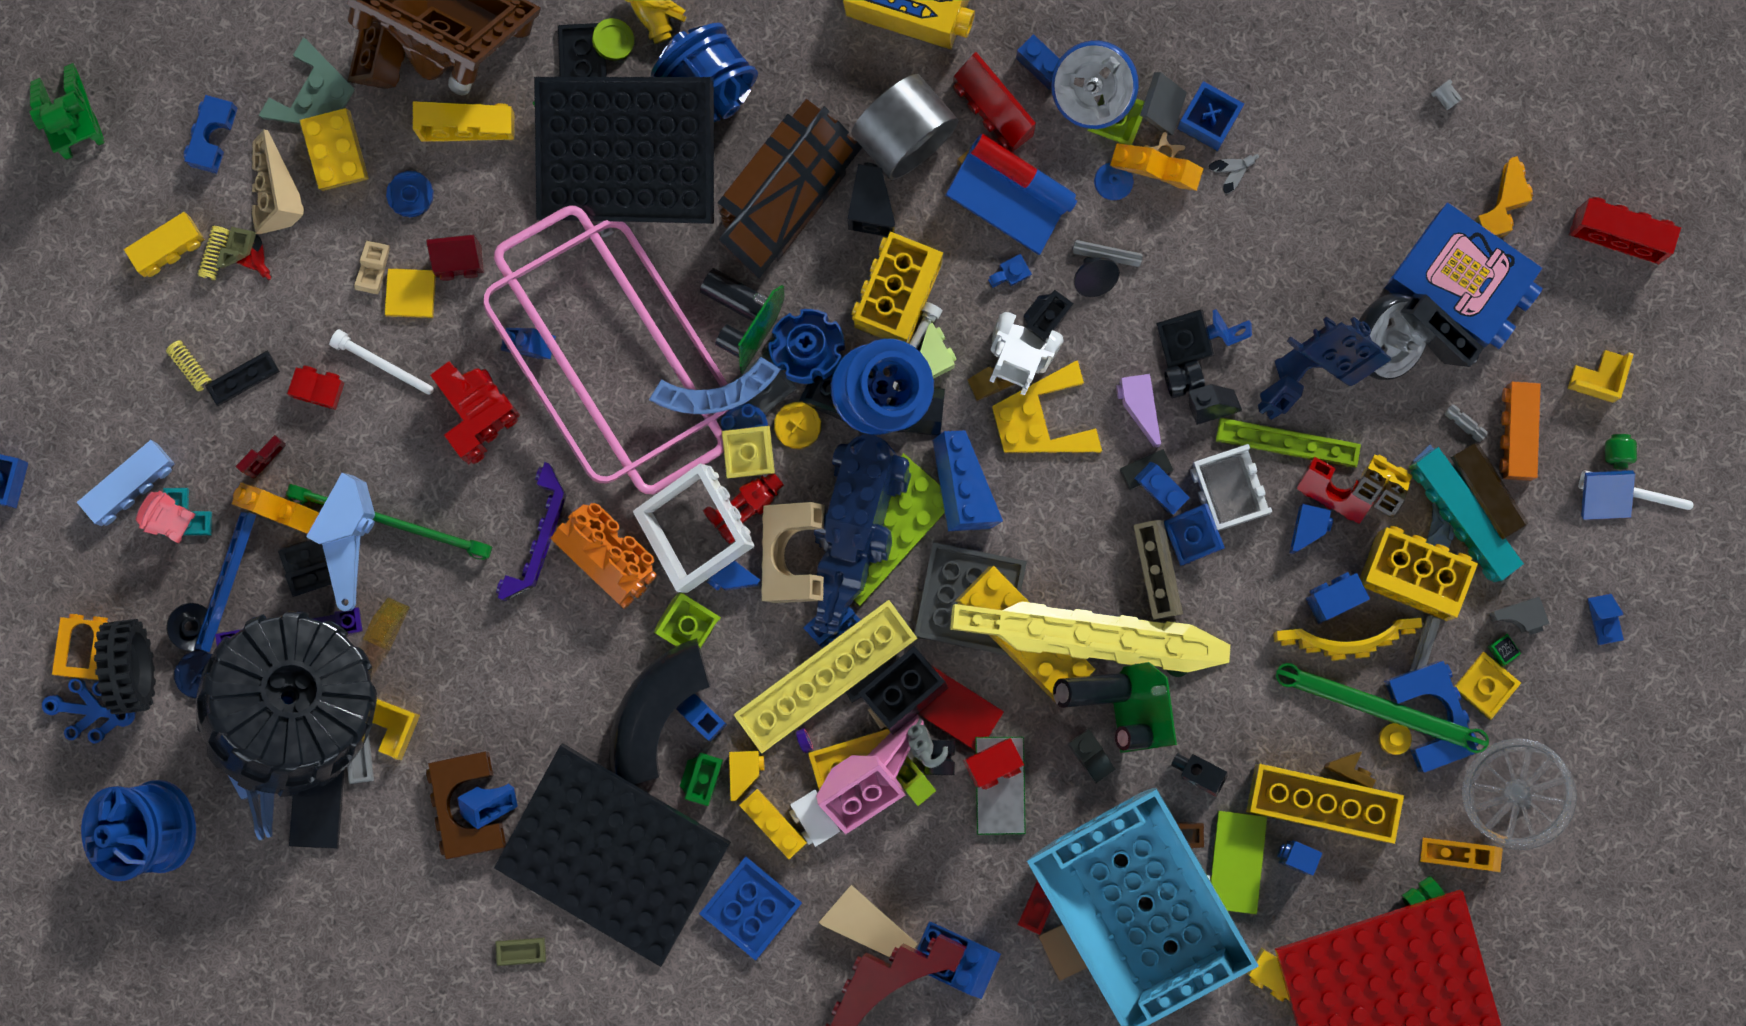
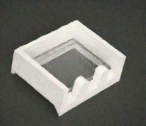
M1249 444L1195 461L1192 464L1193 469H1190L1194 483L1198 482L1201 489L1198 492L1202 505L1208 504L1218 531L1272 513L1271 507L1268 508L1264 497L1263 485L1260 486L1256 474L1258 472L1255 463H1252L1249 454Z

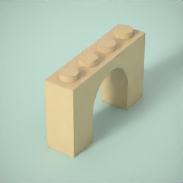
M804 502L763 506L762 601L771 603L823 601L824 577L810 574L793 575L785 564L784 552L787 542L795 533L802 530L824 529L825 505Z

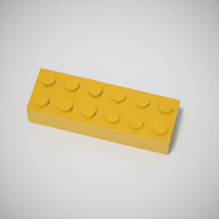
M995 566L988 567L955 600L959 605L1004 610L1020 602H1029ZM989 635L1054 702L1053 687L1058 679L1090 676L1095 670L1086 659L1043 651L1041 653L1020 651L1013 648L1000 637Z
M1255 764L1246 812L1395 844L1404 795L1264 764Z

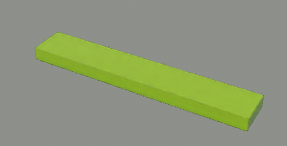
M1219 418L1215 442L1236 446L1249 444L1252 449L1310 460L1315 456L1326 463L1357 468L1361 444L1226 418Z

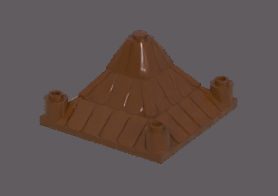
M347 0V5L350 6L348 22L353 28L364 30L372 25L373 18L380 21L381 25L403 45V49L411 64L424 79L435 80L449 66L454 65L452 76L462 85L474 83L480 63L512 36L517 38L529 36L534 19L539 16L541 7L527 0Z

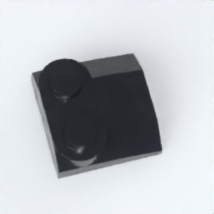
M934 388L932 402L925 415L914 425L895 432L940 435L945 389Z

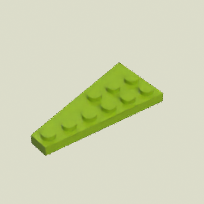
M904 453L901 457L908 459L910 464L909 473H911L908 489L906 493L902 492L901 495H896V497L891 496L883 526L891 531L892 536L888 561L883 560L882 563L877 562L875 564L870 562L864 590L854 599L859 606L867 600L945 514L940 485Z

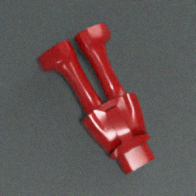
M775 473L768 474L766 477L762 475L760 478L746 483L739 488L740 493L730 501L732 506H735L737 509L747 504L740 512L742 524L755 513L761 515L763 513V506L770 505L774 497L778 495L777 491L784 486ZM708 506L702 510L715 528L724 521L718 509ZM726 524L717 529L728 544L731 545L735 542Z

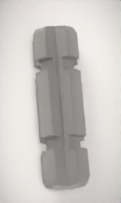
M1453 404L1449 406L1444 413L1445 416L1450 420H1455L1454 423L1468 435L1471 433L1473 439L1481 442L1487 436L1488 432L1484 428L1478 427V424L1464 412H1459L1460 409Z

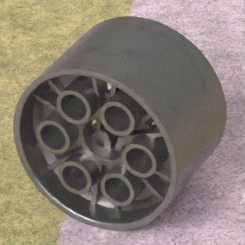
M914 74L899 81L877 98L859 117L852 128L851 134L876 164L882 168V171L888 178L895 180L914 170L937 151L954 132L959 120L919 74Z

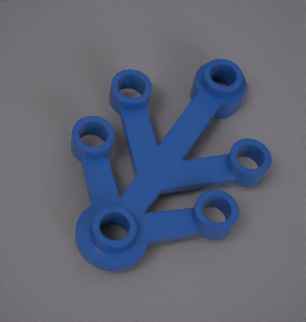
M82 678L70 680L68 687L71 692L78 693L87 705L64 702L58 695L48 696L42 702V709L48 715H55L59 712L86 715L75 725L65 728L64 736L68 740L77 739L81 732L98 718H110L100 728H94L88 733L89 741L98 743L117 725L121 727L130 725L136 716L135 712L125 713L126 717L122 719L119 714H111L110 710L102 707L88 690ZM75 681L80 683L79 689L74 687ZM96 682L92 686V691L95 695L101 696L102 692L98 690V682ZM49 702H52L54 704L53 710L49 709ZM70 729L75 730V737L70 735ZM94 731L99 733L100 737L98 740L93 737Z

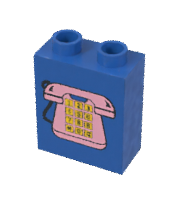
M1447 202L1434 217L1384 288L1392 294L1401 293L1411 297L1413 294H1427L1483 348L1490 343L1497 349H1500L1516 328L1514 324L1507 320L1513 309L1518 306L1526 312L1541 293L1543 288L1533 281L1542 270V267Z

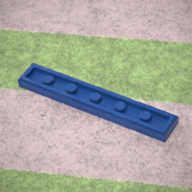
M241 512L195 644V649L210 652L256 518L255 514Z

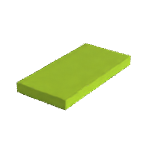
M1218 811L1210 882L1227 911L1257 915L1267 817Z

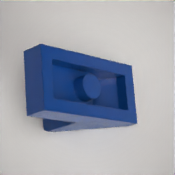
M1607 594L1587 598L1598 645L1623 641L1624 638L1619 621V616H1622L1623 612L1613 595Z

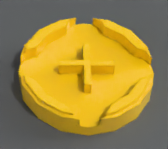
M792 402L782 407L776 415L774 431L778 440L783 445L791 449H803L811 446L817 440L821 432V420L818 412L808 404Z

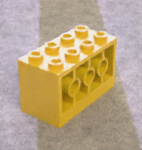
M890 231L888 238L883 237L879 246L880 257L873 260L870 268V281L865 280L861 289L862 300L855 303L851 315H853L854 328L882 339H897L909 344L922 309L941 268L943 252ZM904 265L907 266V268L901 269L899 268V266ZM897 287L898 290L893 291L890 288ZM888 308L889 312H882L881 309Z
M1395 526L1386 527L1377 532L1360 576L1364 588L1445 621L1457 618L1478 563L1473 562L1472 557L1466 554L1458 553L1456 555L1450 553V549L1440 544L1430 545L1426 543L1427 539L1421 536L1413 535L1410 537L1403 534V529ZM1394 557L1397 559L1398 565L1394 562ZM1416 566L1420 567L1421 574L1418 573ZM1439 575L1442 577L1443 583L1440 581Z

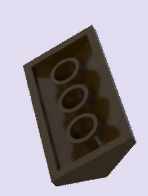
M1478 442L1450 457L1502 540L1528 524L1525 516Z

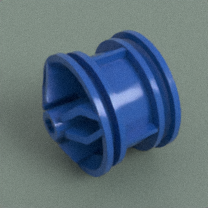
M711 23L688 30L689 34L686 31L676 34L659 56L650 76L714 77V122L721 120L718 114L723 119L734 115L751 91V87L757 80L758 71L754 66H749L747 60L732 43L722 23Z
M164 780L148 781L135 787L113 786L102 789L90 799L83 814L81 825L83 848L93 868L100 875L112 881H126L148 872H171L186 862L194 847L196 821L192 806L186 795L176 785Z

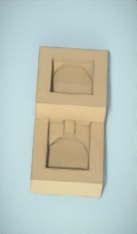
M366 241L360 258L361 267L354 285L355 290L379 294L390 250L389 245Z

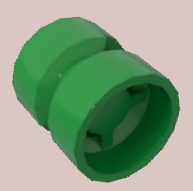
M1428 876L1418 883V889H1409L1401 895V898L1405 905L1408 906L1409 904L1413 905L1445 895L1437 882Z

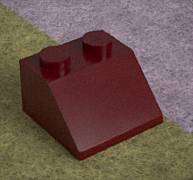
M475 235L426 240L433 273L440 280L455 279L454 276L464 275V278L478 277V273H484L482 246Z

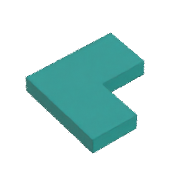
M163 488V493L174 499L175 505L188 509L189 488ZM191 511L196 515L190 521L183 536H211L212 512Z

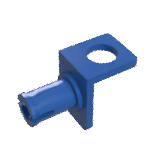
M1217 309L1213 310V324L1207 326L1210 340L1220 337L1227 346H1230L1252 336V323L1250 320L1228 328ZM1246 329L1243 334L1235 336L1239 330Z

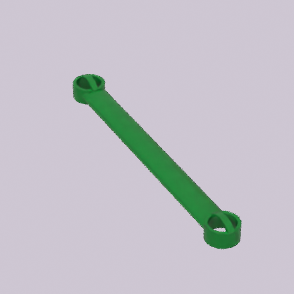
M289 484L285 494L292 502L294 501L291 498L300 500L301 502H295L298 504L313 502L324 506L328 498L293 484ZM375 512L373 521L465 549L471 557L477 560L489 559L493 548L490 545L475 540L468 541ZM472 554L481 556L482 558H476Z
M1282 664L1276 672V679L1283 687H1293L1465 747L1471 753H1481L1489 745L1488 735L1481 729H1469L1300 670L1294 664ZM1283 667L1293 668L1297 672V675L1281 669ZM1279 675L1292 678L1296 682L1289 685L1284 684L1279 679ZM1479 733L1485 738V741L1469 736V734ZM1467 740L1484 747L1481 750H1472L1467 745Z

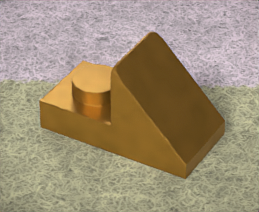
M990 366L967 379L976 401L1016 384L1000 377H996L994 383L991 382L990 378L994 368Z
M1362 751L1330 761L1324 766V768L1360 786L1373 788L1376 782L1375 779L1370 777L1372 773L1360 767L1357 770L1354 769Z

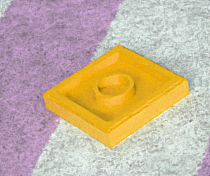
M388 269L385 315L392 317L433 318L436 276L433 270Z
M1482 652L1454 687H1457L1460 695L1491 720L1519 687L1521 682L1485 652Z

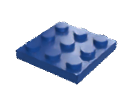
M745 856L699 914L756 961L802 902Z

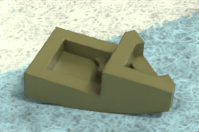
M231 227L226 248L221 247L216 267L223 269L249 256L255 240V232Z

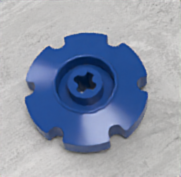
M802 309L799 316L795 317L789 313L773 328L772 335L776 340L769 342L770 357L773 365L781 370H786L785 375L788 380L796 383L810 384L814 382L813 380L816 376L826 379L835 372L837 365L842 360L839 352L845 350L843 332L836 321L828 322V315L825 312L815 309Z

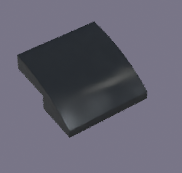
M309 539L278 550L292 597L332 584L322 544Z

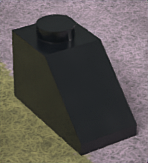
M1210 384L1189 391V407L1196 425L1242 411L1234 389Z

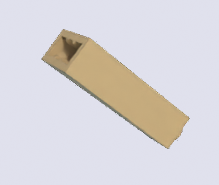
M853 885L845 891L819 921L822 926L888 957L891 956L895 947L900 948L903 943L916 949L917 942Z

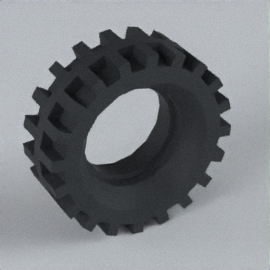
M138 619L103 623V625L99 626L100 631L96 633L98 641L94 644L96 649L94 661L97 664L95 674L98 675L99 679L97 685L98 689L102 691V701H106V709L115 715L149 710V705L153 704L152 697L155 696L153 687L156 685V679L154 678L155 666L152 660L154 655L150 649L151 641L147 639L146 628L143 629V623L138 622Z

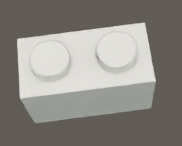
M813 790L790 804L792 810L789 813L796 824L801 822L805 831L801 833L808 845L813 843L816 847L841 831L818 805L816 798L818 793L816 790Z

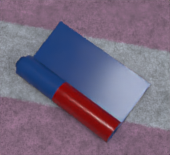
M983 133L974 141L945 194L1038 255L1044 249L1061 215L1066 211L1071 212L1077 203L1074 192Z

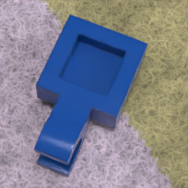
M1019 254L1001 263L999 266L1001 271L989 276L990 279L988 281L992 288L1005 281L1011 287L1030 277L1032 273L1022 255Z

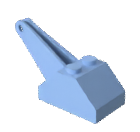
M341 473L306 537L323 545L337 607L342 611H351L356 606L360 537L364 536L365 533L368 534L373 528L375 512L367 483L345 473ZM346 599L349 602L347 606L344 604Z

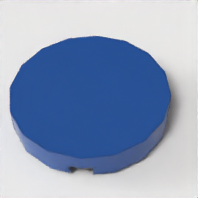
M417 171L398 173L391 183L388 184L386 192L389 206L395 213L403 217L422 215L429 209L434 195L430 181Z

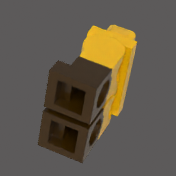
M1374 454L1364 469L1360 481L1352 494L1372 505L1380 493L1374 507L1393 518L1405 501L1412 475L1408 474L1406 469L1389 463L1387 458L1380 454Z

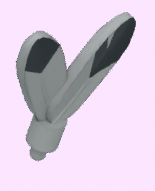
M1249 155L1244 159L1216 160L1209 165V169L1214 172H1231L1223 187L1224 193L1228 194L1235 190L1244 176L1246 168L1254 164L1259 155Z

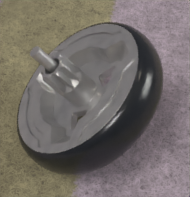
M1401 293L1385 295L1374 301L1359 319L1360 322L1364 321L1370 327L1372 341L1380 347L1383 345L1385 347L1383 351L1392 359L1371 373L1369 376L1372 378L1392 380L1406 374L1419 361L1427 344L1400 313L1411 296ZM1389 319H1391L1392 325L1388 327Z

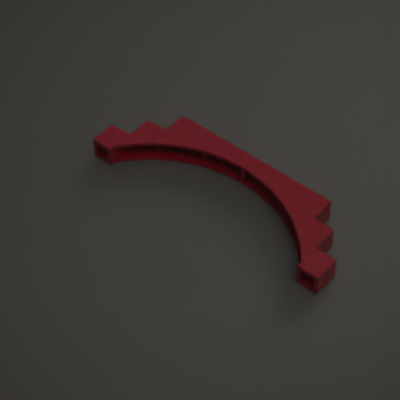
M940 934L937 939L932 937L926 950L930 953L929 956L904 943L900 948H894L889 958V961L893 962L892 965L867 952L862 958L858 956L852 968L856 972L852 980L847 979L842 989V992L845 993L842 1002H836L831 1013L835 1017L831 1025L827 1023L826 1026H858L865 1015L878 1002L896 989L928 974L947 969L955 972L967 947Z

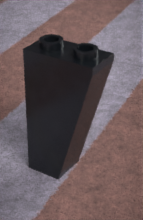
M1413 294L1400 312L1444 364L1471 367L1478 360L1479 354L1484 349L1427 294Z

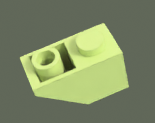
M931 323L927 327L920 352L927 360L934 379L952 370L955 367L954 361L957 359L952 349L945 347L943 343L945 336L940 327L935 328L934 324Z

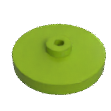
M609 18L601 21L595 27L592 34V43L599 55L605 59L616 61L625 58L631 52L634 46V35L625 22Z

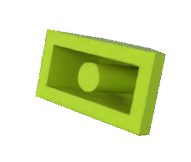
M907 756L896 779L909 797L919 806L936 792V789Z

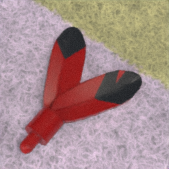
M256 234L251 255L236 263L249 269L257 270L263 278L266 277L267 280H271L270 271L264 264L263 243Z

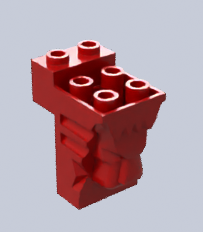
M449 361L430 375L463 420L444 434V436L463 461L468 465L471 462L476 464L485 457L484 453L487 452L482 443L484 441L487 443L493 441L498 437L499 434L497 432L502 428L506 427L508 429L515 425L520 414L505 394H502L497 385L494 384L491 375L486 369L480 370L476 368L462 375Z

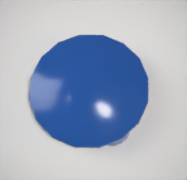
M744 403L730 409L722 418L721 425L722 430L727 431L768 426V422L760 408L753 404Z

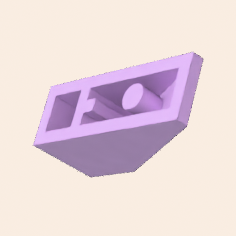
M1150 374L1121 378L1120 385H1116L1118 399H1122L1124 407L1154 448L1159 447L1161 440Z

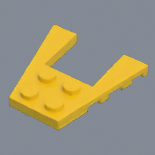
M1078 360L1030 385L1025 395L1020 394L1021 391L992 406L1004 453L1102 452L1096 428L1050 440L1040 404L1039 395L1084 384Z

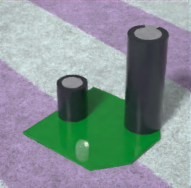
M712 268L701 285L700 293L752 321L745 334L726 324L715 342L716 346L739 358L740 374L743 375L778 318L785 300L784 286L781 285L774 289L767 298L721 271Z
M1150 662L1124 666L1118 674L1061 678L1055 682L1053 696L1056 704L1061 708L1114 704L1117 726L1115 742L1120 749V753L1177 745L1168 677Z

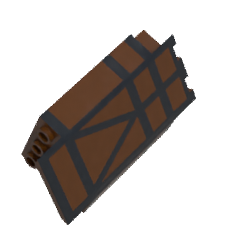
M805 99L793 116L789 114L785 116L717 202L721 220L723 221L722 225L726 228V231L718 239L719 242L758 279H760L774 260L779 261L845 177L846 168L863 148L848 135L849 131L838 120L828 115L830 111L825 106L820 109L808 99Z

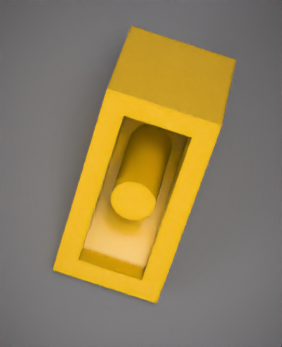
M759 751L729 752L731 801H737L760 777V771L765 770L764 756H760Z

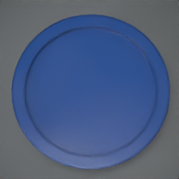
M1111 162L1097 170L1094 178L1095 188L1106 199L1120 200L1131 192L1134 183L1133 175L1131 172L1111 167Z

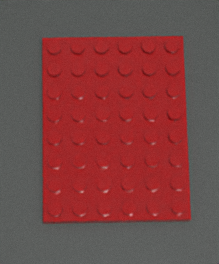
M1456 890L1433 899L1275 948L1297 1026H1501L1462 890Z

